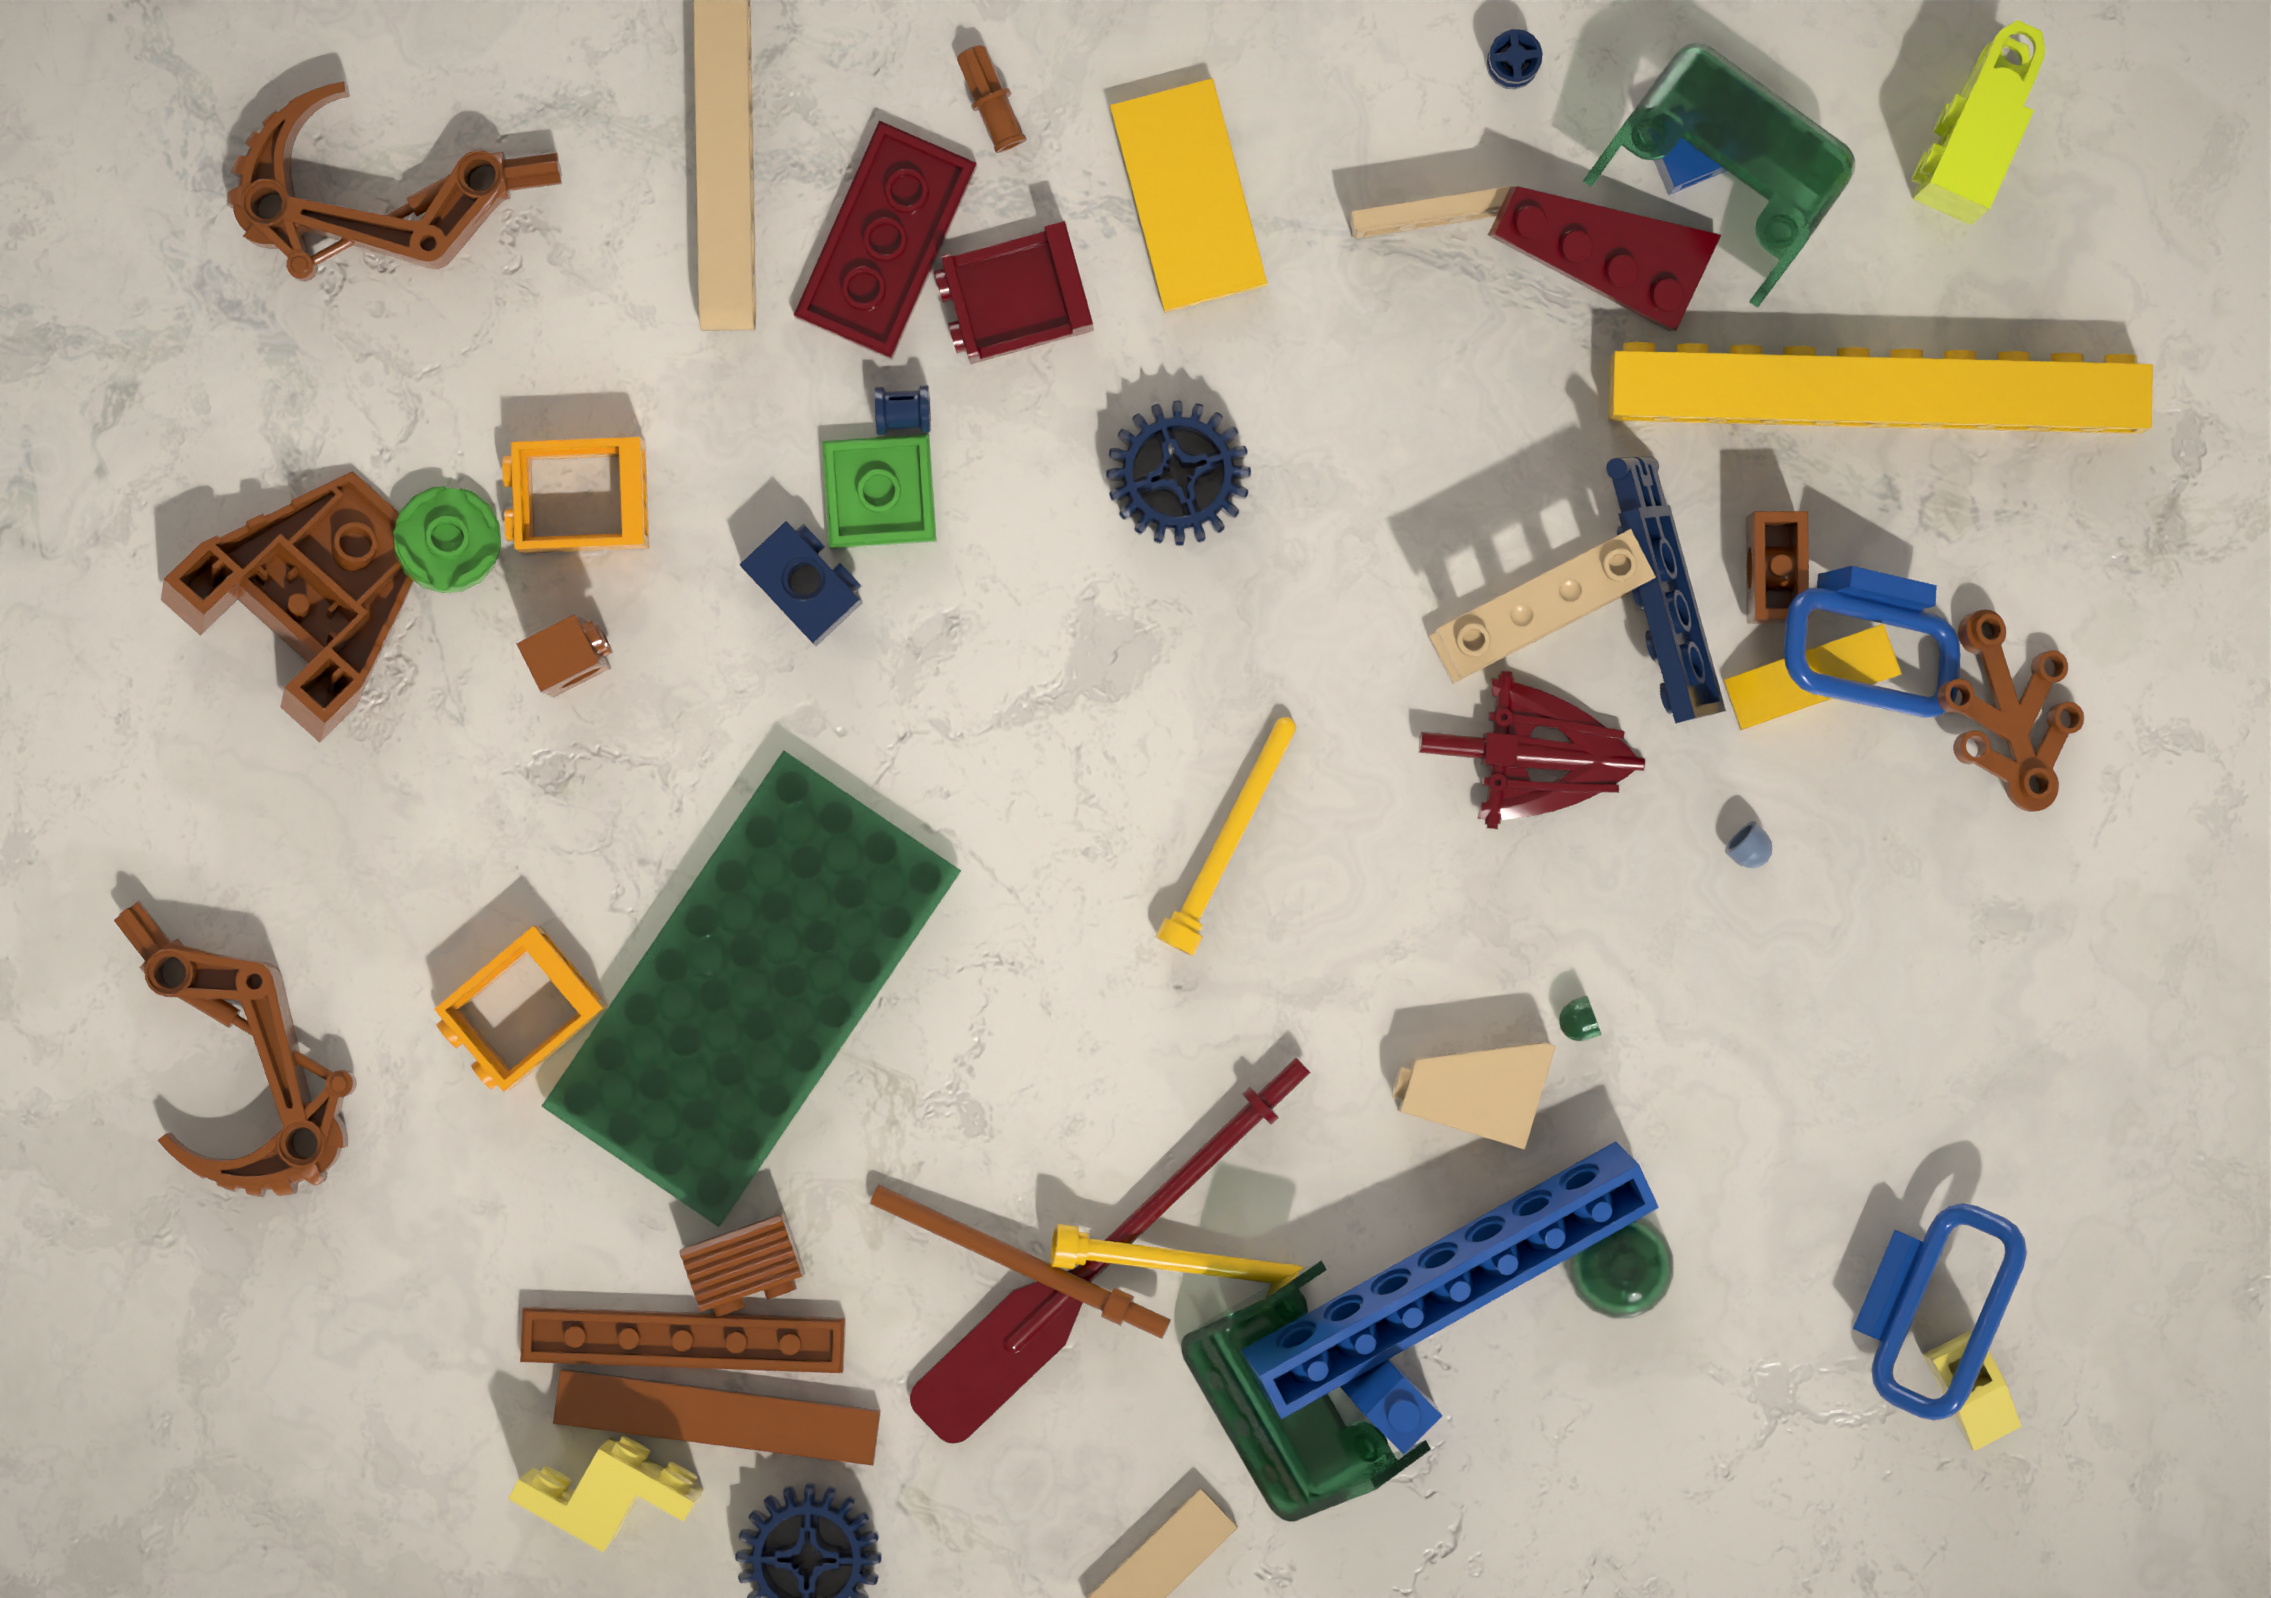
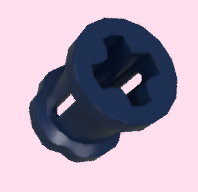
M929 385L920 386L917 391L886 392L884 387H875L877 435H886L888 429L920 428L922 432H931Z

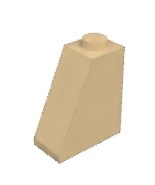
M1534 1042L1414 1058L1410 1069L1400 1067L1392 1098L1400 1100L1398 1111L1525 1149L1556 1046L1544 1042Z

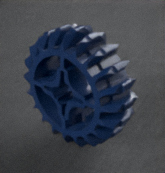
M1179 400L1173 401V417L1165 419L1161 406L1159 404L1152 405L1151 411L1155 422L1148 425L1144 417L1137 413L1133 416L1132 421L1140 433L1134 436L1125 429H1121L1118 432V438L1129 446L1128 450L1111 448L1109 451V458L1123 463V468L1108 469L1106 471V479L1123 481L1124 486L1110 491L1111 501H1120L1128 497L1130 503L1120 510L1119 516L1122 520H1126L1138 512L1142 517L1136 523L1134 531L1141 535L1146 531L1150 523L1156 525L1154 542L1158 544L1163 542L1166 529L1175 530L1174 541L1176 546L1184 545V530L1193 529L1194 538L1198 543H1202L1206 539L1202 525L1206 522H1209L1215 532L1221 533L1224 531L1225 526L1217 514L1222 511L1232 518H1236L1239 514V509L1228 501L1229 497L1246 499L1248 495V489L1234 484V479L1249 478L1251 476V468L1234 466L1233 462L1245 457L1248 453L1246 446H1237L1229 449L1227 446L1238 435L1237 429L1231 427L1219 435L1215 430L1221 424L1223 416L1219 412H1215L1207 424L1201 422L1203 405L1199 403L1194 405L1191 418L1182 417L1183 406ZM1173 431H1185L1196 434L1205 439L1216 452L1208 455L1206 453L1196 456L1188 455L1179 447ZM1157 437L1163 456L1161 465L1156 470L1146 473V476L1134 480L1133 469L1137 456L1150 440ZM1168 449H1172L1175 460L1179 461L1182 468L1190 466L1194 468V476L1187 475L1189 484L1186 485V492L1189 499L1185 498L1182 487H1178L1175 479L1167 481L1163 479V471L1170 472L1168 464L1171 462V455ZM1223 467V484L1220 492L1209 506L1200 511L1194 491L1195 483L1199 478L1210 474V471ZM1160 491L1169 492L1178 500L1184 516L1175 517L1162 514L1151 508L1140 495L1149 492L1151 494Z
M807 1483L805 1485L804 1500H798L793 1486L785 1487L783 1497L786 1505L781 1506L773 1495L767 1496L764 1499V1504L770 1516L767 1517L758 1510H752L748 1516L751 1523L759 1528V1531L742 1529L739 1534V1539L744 1543L753 1545V1549L738 1550L735 1554L736 1561L752 1563V1568L745 1569L739 1573V1582L749 1583L756 1580L758 1586L749 1592L747 1598H761L764 1595L768 1598H799L787 1593L776 1584L768 1571L767 1565H775V1568L787 1569L792 1572L798 1581L800 1598H816L818 1578L825 1570L839 1569V1566H853L851 1575L846 1583L834 1593L822 1598H869L868 1593L858 1583L876 1585L879 1575L874 1571L864 1568V1566L875 1565L882 1560L881 1552L865 1551V1546L874 1544L879 1540L878 1531H868L861 1534L859 1530L869 1521V1513L867 1511L861 1512L852 1519L847 1514L856 1501L852 1496H848L840 1508L831 1504L836 1496V1488L832 1486L827 1488L823 1501L815 1500L816 1487L814 1483ZM801 1515V1527L799 1528V1538L792 1544L779 1545L778 1548H765L770 1532L779 1523L790 1517ZM818 1516L835 1523L848 1538L851 1549H842V1546L831 1545L824 1541L820 1535ZM808 1531L810 1532V1545L816 1547L814 1553L820 1551L822 1557L825 1558L817 1560L809 1576V1582L808 1569L801 1566L803 1561L798 1563L795 1556H792L801 1553L808 1539Z

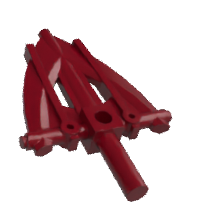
M1501 671L1498 679L1490 678L1491 695L1496 697L1495 711L1488 712V721H1493L1494 723L1493 733H1483L1482 738L1421 732L1419 738V753L1481 759L1480 765H1490L1489 776L1482 777L1481 784L1488 788L1487 802H1481L1477 819H1485L1484 825L1487 824L1489 829H1498L1501 819L1530 817L1554 812L1583 802L1600 793H1619L1618 782L1628 777L1634 771H1644L1645 758L1637 757L1620 740L1624 739L1625 731L1607 728L1588 713L1561 698L1514 682V677H1512V672ZM1536 726L1556 728L1572 743L1530 738L1529 736ZM1526 768L1569 772L1553 782L1531 781Z

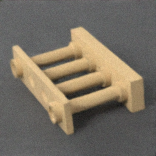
M1629 529L1436 628L1437 632L1429 635L1428 638L1452 684L1631 593L1633 589L1656 578L1632 530Z

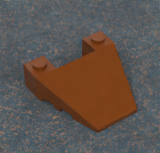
M352 471L293 499L291 504L266 516L261 514L246 521V525L221 537L216 535L200 543L163 579L161 601L200 636L237 600L249 609L309 663L284 687L280 708L320 743L357 707L413 586L414 581L404 573L395 557L393 533L399 512Z

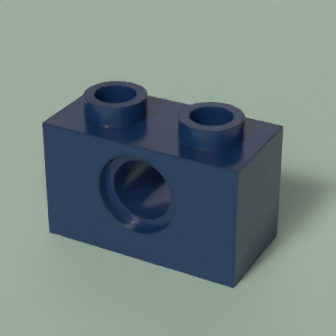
M785 521L739 565L799 630L817 646L863 603L854 594L861 587V584L841 563L834 569H831L818 555L825 546L804 524L795 531ZM803 566L814 567L820 575L817 589L807 595L797 594L791 587L793 573Z

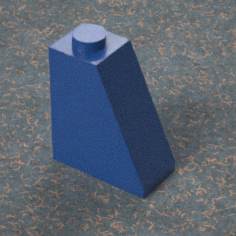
M1391 1359L1384 1361L1340 1386L1360 1411L1403 1455L1443 1416L1436 1404Z

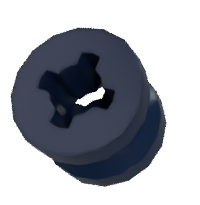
M1511 29L1501 33L1495 38L1487 55L1486 67L1489 76L1497 85L1505 89L1515 90L1527 86L1533 81L1542 64L1543 52L1541 45L1534 35L1525 30ZM1501 62H1507L1512 68L1508 67L1505 63L1501 64Z

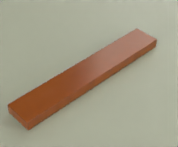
M523 1307L520 1362L843 1373L846 1318L726 1314L716 1317L715 1313Z
M561 1369L553 1424L873 1466L881 1410Z

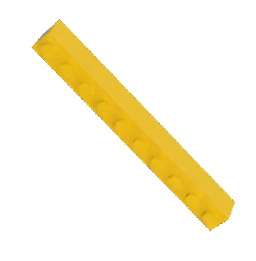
M1627 342L1623 343V351H1614L1609 357L1608 421L2141 434L2152 429L2153 364H2137V355L2108 354L2104 356V363L2083 362L2084 354L2068 352L2051 354V361H2030V353L2022 351L1998 352L1997 360H1976V351L1948 350L1944 351V359L1923 358V350L1893 349L1890 350V357H1869L1868 348L1844 347L1837 349V356H1816L1815 347L1788 346L1783 348V355L1762 354V346L1732 345L1730 346V354L1709 353V345L1699 343L1677 344L1676 352H1655L1654 343Z

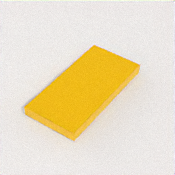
M1211 78L1110 105L1164 313L1266 287L1268 283L1214 79Z

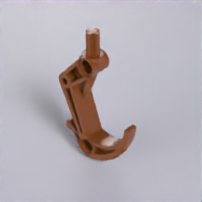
M338 82L313 89L292 99L279 112L274 111L262 122L264 128L260 133H251L245 141V144L250 147L246 156H237L231 169V174L238 177L239 180L238 187L233 188L227 193V206L233 208L237 222L246 231L243 237L257 246L282 251L288 257L286 266L288 272L299 281L306 282L313 279L317 274L318 264L353 245L430 269H440L446 267L455 258L491 213L504 200L511 198V191L562 184V172L558 153L506 159L504 152L488 153L475 150L465 154L458 161L451 174L407 197L408 203L387 215L295 198L291 176V155L295 140L305 122L317 110L333 101L350 97L348 85L345 82ZM482 166L494 168L496 174L492 186L483 191L471 189L470 177L477 168ZM271 194L280 195L282 208L279 214L271 219H261L258 213L261 200ZM413 212L416 216L425 212L419 221L402 219ZM307 231L337 240L338 242L310 256L308 255L303 235Z
M140 901L130 908H126L114 919V922L145 962L140 966V969L145 974V980L149 988L156 994L164 997H178L224 1026L231 1028L232 1025H235L253 1036L283 1124V1128L261 1148L247 1156L236 1159H217L201 1155L182 1144L172 1132L164 1134L157 1141L171 1156L194 1174L203 1179L213 1180L217 1182V1186L233 1192L241 1188L245 1189L248 1195L263 1197L267 1190L272 1189L277 1196H287L297 1193L298 1183L306 1180L315 1186L324 1182L327 1179V1170L336 1163L341 1149L348 1147V1134L340 1118L344 1097L351 1095L355 1091L357 1081L350 1071L339 1070L332 1072L300 1053L285 986L279 969L267 962L219 955L183 945L179 939L171 942ZM173 957L178 958L183 963L186 971L184 981L175 988L165 982L162 971L164 964ZM223 999L241 1002L247 1020L239 1016L241 1010ZM304 1068L326 1080V1088L313 1101H311ZM302 1127L310 1129L317 1138V1148L311 1157L301 1156L293 1146L294 1135Z

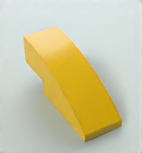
M1884 623L1806 650V660L1809 667L1820 674L1871 685L1902 674ZM1785 658L1723 680L1740 731L1833 699L1811 694L1800 689L1790 678L1785 666Z

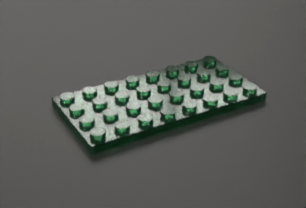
M783 750L541 1107L720 1227L962 870Z

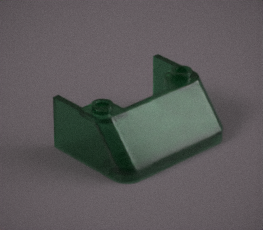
M1691 43L1682 47L1673 56L1604 150L1583 182L1592 187L1622 146L1641 159L1658 160L1668 155L1681 137L1769 200L1756 221L1755 232L1760 245L1778 260L1763 278L1749 301L1758 308L1849 184L1855 172V158L1845 143L1718 51L1706 44Z
M1322 1260L1284 1277L1244 1299L1186 1334L1181 1342V1352L1186 1365L1263 1498L1278 1517L1289 1522L1298 1521L1377 1490L1431 1450L1427 1441L1424 1440L1414 1444L1404 1455L1400 1450L1393 1453L1388 1445L1386 1436L1373 1425L1364 1421H1357L1346 1426L1328 1394L1281 1419L1262 1393L1241 1350L1308 1313L1306 1299L1299 1288L1327 1270Z

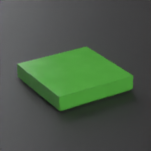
M929 434L822 441L830 549L937 542Z

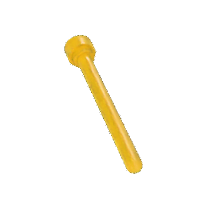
M1281 717L1275 723L1180 913L1174 911L1170 919L1164 918L1155 936L1157 939L1188 955L1194 956L1203 938L1199 935L1203 927L1199 921L1296 731V724L1293 719Z
M1064 1224L1055 1225L1050 1253L1051 1267L1074 1269L1075 1264L1085 1265L1086 1260L1296 1287L1303 1285L1308 1277L1306 1269L1300 1265L1089 1239V1234L1079 1232L1078 1226Z

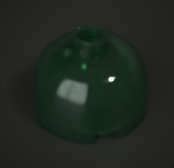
M1641 1217L1566 1260V1275L1574 1294L1591 1311L1611 1319H1632L1651 1311L1666 1296L1674 1277V1254L1666 1236L1650 1220Z

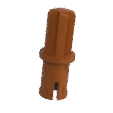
M978 45L964 50L958 55L957 61L975 101L971 104L973 111L979 110L993 142L995 153L1010 150L1024 143L1027 140L1026 136L1022 133L1008 100V97L1012 95L1009 88H1003L986 47Z

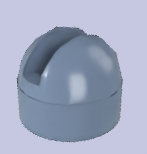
M1752 821L1733 836L1725 848V853L1740 866L1758 868L1767 863L1772 855V841L1767 832L1755 821Z

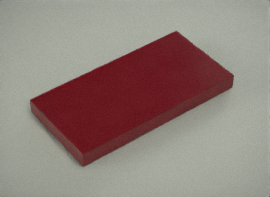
M879 120L794 312V318L892 360L978 166L977 163Z

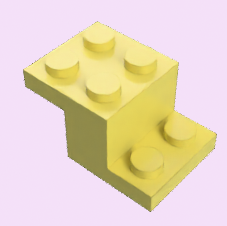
M622 1436L619 1442L610 1437L598 1449L575 1491L569 1488L572 1481L559 1471L543 1466L540 1472L532 1467L517 1481L508 1499L604 1552L616 1538L638 1497L684 1521L695 1507L704 1489L694 1484L697 1476L689 1470L673 1462H669L666 1468L647 1458L651 1452L647 1447L627 1436Z

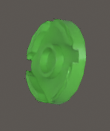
M446 486L431 487L413 496L399 512L393 533L395 557L404 573L422 588L439 593L463 592L481 583L495 567L501 549L500 525L490 505L474 492L462 488L458 490L446 488Z

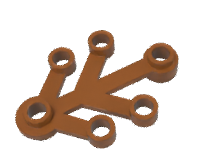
M1987 609L1970 613L1959 624L1958 638L1966 651L1981 656L1996 708L1976 697L1974 688L1964 679H1955L1942 684L1937 694L1938 703L1946 712H1958L2006 740L2012 760L1992 750L1987 735L1978 730L1960 734L1954 741V754L1961 763L1975 764L2004 781L2008 798L2018 808L2028 812L2044 810L2055 801L2058 794V777L2053 770L2056 760L2068 735L2079 731L2084 724V713L2076 703L2063 702L2052 706L2047 713V724L2049 727L2036 752H2034L2029 733L2052 684L2063 680L2067 675V659L2062 653L2055 650L2035 656L2031 663L2032 675L2018 701L2001 646L2006 638V626L2003 619L1996 612ZM1984 621L1991 627V639H1987L1982 634L1981 627ZM2046 659H2050L2055 666L2053 676H2049L2044 669ZM1953 687L1960 690L1962 694L1960 705L1955 704L1950 697ZM2062 710H2066L2071 717V723L2068 728L2060 721ZM1969 738L1973 739L1978 746V752L1975 757L1971 756L1966 748ZM2032 775L2036 776L2039 782L2038 793H2034L2029 786V780Z

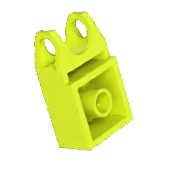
M2016 20L2000 30L1992 42L1988 43L1980 52L1961 94H1955L1951 103L1945 104L1935 124L1933 133L1941 136L1938 144L1933 143L1928 153H1923L1911 178L1912 182L1919 184L1913 197L1914 200L1969 225H1972L1991 208L2034 110L2024 106L2044 60L2045 45L2041 30ZM2022 34L2030 39L2034 49L2031 59L2028 45L2010 38V35ZM2002 48H2009L2016 52L2020 65L2011 64L2003 55Z

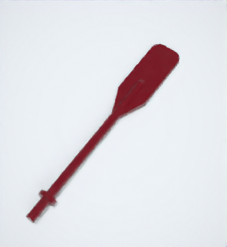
M1296 1057L1258 1094L1249 1087L1242 1093L1249 1103L1104 1241L1132 1244L1263 1118L1271 1125L1279 1119L1273 1108L1311 1072ZM1086 1260L1085 1265H1078L1074 1269L1066 1271L1092 1282L1111 1263ZM1037 1281L1014 1289L916 1382L910 1394V1403L913 1411L941 1440L947 1443L965 1441L1066 1345L1083 1302Z

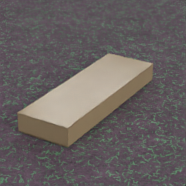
M1511 186L1351 211L1349 218L1351 234L1355 239L1493 218L1497 216Z
M1200 1487L1086 1598H1166L1238 1529V1525Z

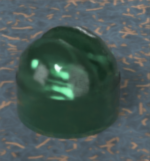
M1587 995L1574 999L1563 1007L1559 1015V1025L1566 1037L1574 1041H1588L1602 1035Z

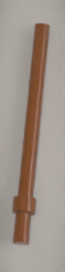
M878 1185L872 1196L871 1205L1102 1311V1318L1121 1326L1123 1322H1126L1163 1339L1170 1325L1171 1319L1134 1303V1296L1114 1287L1111 1292L1061 1268L1051 1267L1050 1263L888 1188Z

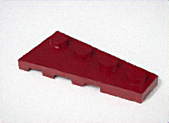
M1513 186L1510 187L1488 236L1668 331H1677L1720 240L1721 234Z

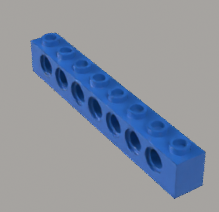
M1615 1141L1242 1349L1241 1352L1262 1393L1279 1417L1283 1419L1658 1209L1659 1206L1640 1165Z

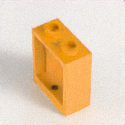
M641 437L511 442V455H504L502 460L504 487H512L513 509H505L504 528L506 540L514 541L515 550L523 554L649 549L646 442ZM619 457L622 533L534 537L532 460Z
M532 926L434 1010L442 1018L436 1026L443 1036L455 1048L463 1044L476 1059L471 1068L479 1079L489 1089L492 1090L498 1085L505 1092L515 1087L609 1007L542 927ZM529 953L578 1013L510 1070L463 1014L461 1009Z

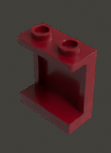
M1065 221L1044 226L1045 231L1007 242L952 256L951 253L941 255L944 269L934 271L942 303L953 300L958 320L948 323L956 354L967 351L970 364H975L1094 331L1091 313Z

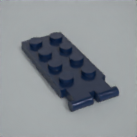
M1652 456L1613 458L1607 463L1606 471L1609 477L1612 478L1621 513H1618L1621 526L1617 528V536L1629 529L1632 530L1656 578L1633 589L1632 594L1638 608L1644 609L1650 629L1645 634L1647 649L1652 660L1659 662L1664 681L1660 684L1662 704L1668 714H1673L1675 724L1726 711L1673 514L1670 505L1666 504L1658 475L1659 463Z

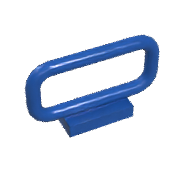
M1855 566L1818 574L1817 588H1808L1796 595L1788 608L1785 625L1784 658L1790 678L1800 689L1815 695L1923 718H1933L1942 715L1946 711L1938 703V690L1942 684L1959 679L1961 653L1959 639L1953 627L1944 618L1934 613L1923 611V609L1936 606L1937 585ZM1819 609L1931 635L1936 640L1939 648L1936 692L1933 696L1927 697L1813 671L1806 660L1809 614L1812 610ZM1955 687L1950 692L1953 702H1955L1958 689Z
M1961 1203L1948 1206L1938 1213L1930 1224L1923 1241L1894 1230L1853 1327L1858 1332L1880 1340L1874 1355L1871 1373L1873 1385L1884 1400L1919 1418L1932 1421L1949 1418L1961 1410L1970 1396L2025 1265L2027 1256L2026 1243L2017 1225L2007 1218L1979 1206ZM1967 1225L2001 1240L2004 1244L2005 1254L1948 1390L1940 1398L1932 1399L1898 1384L1894 1379L1893 1368L1950 1233L1957 1226Z

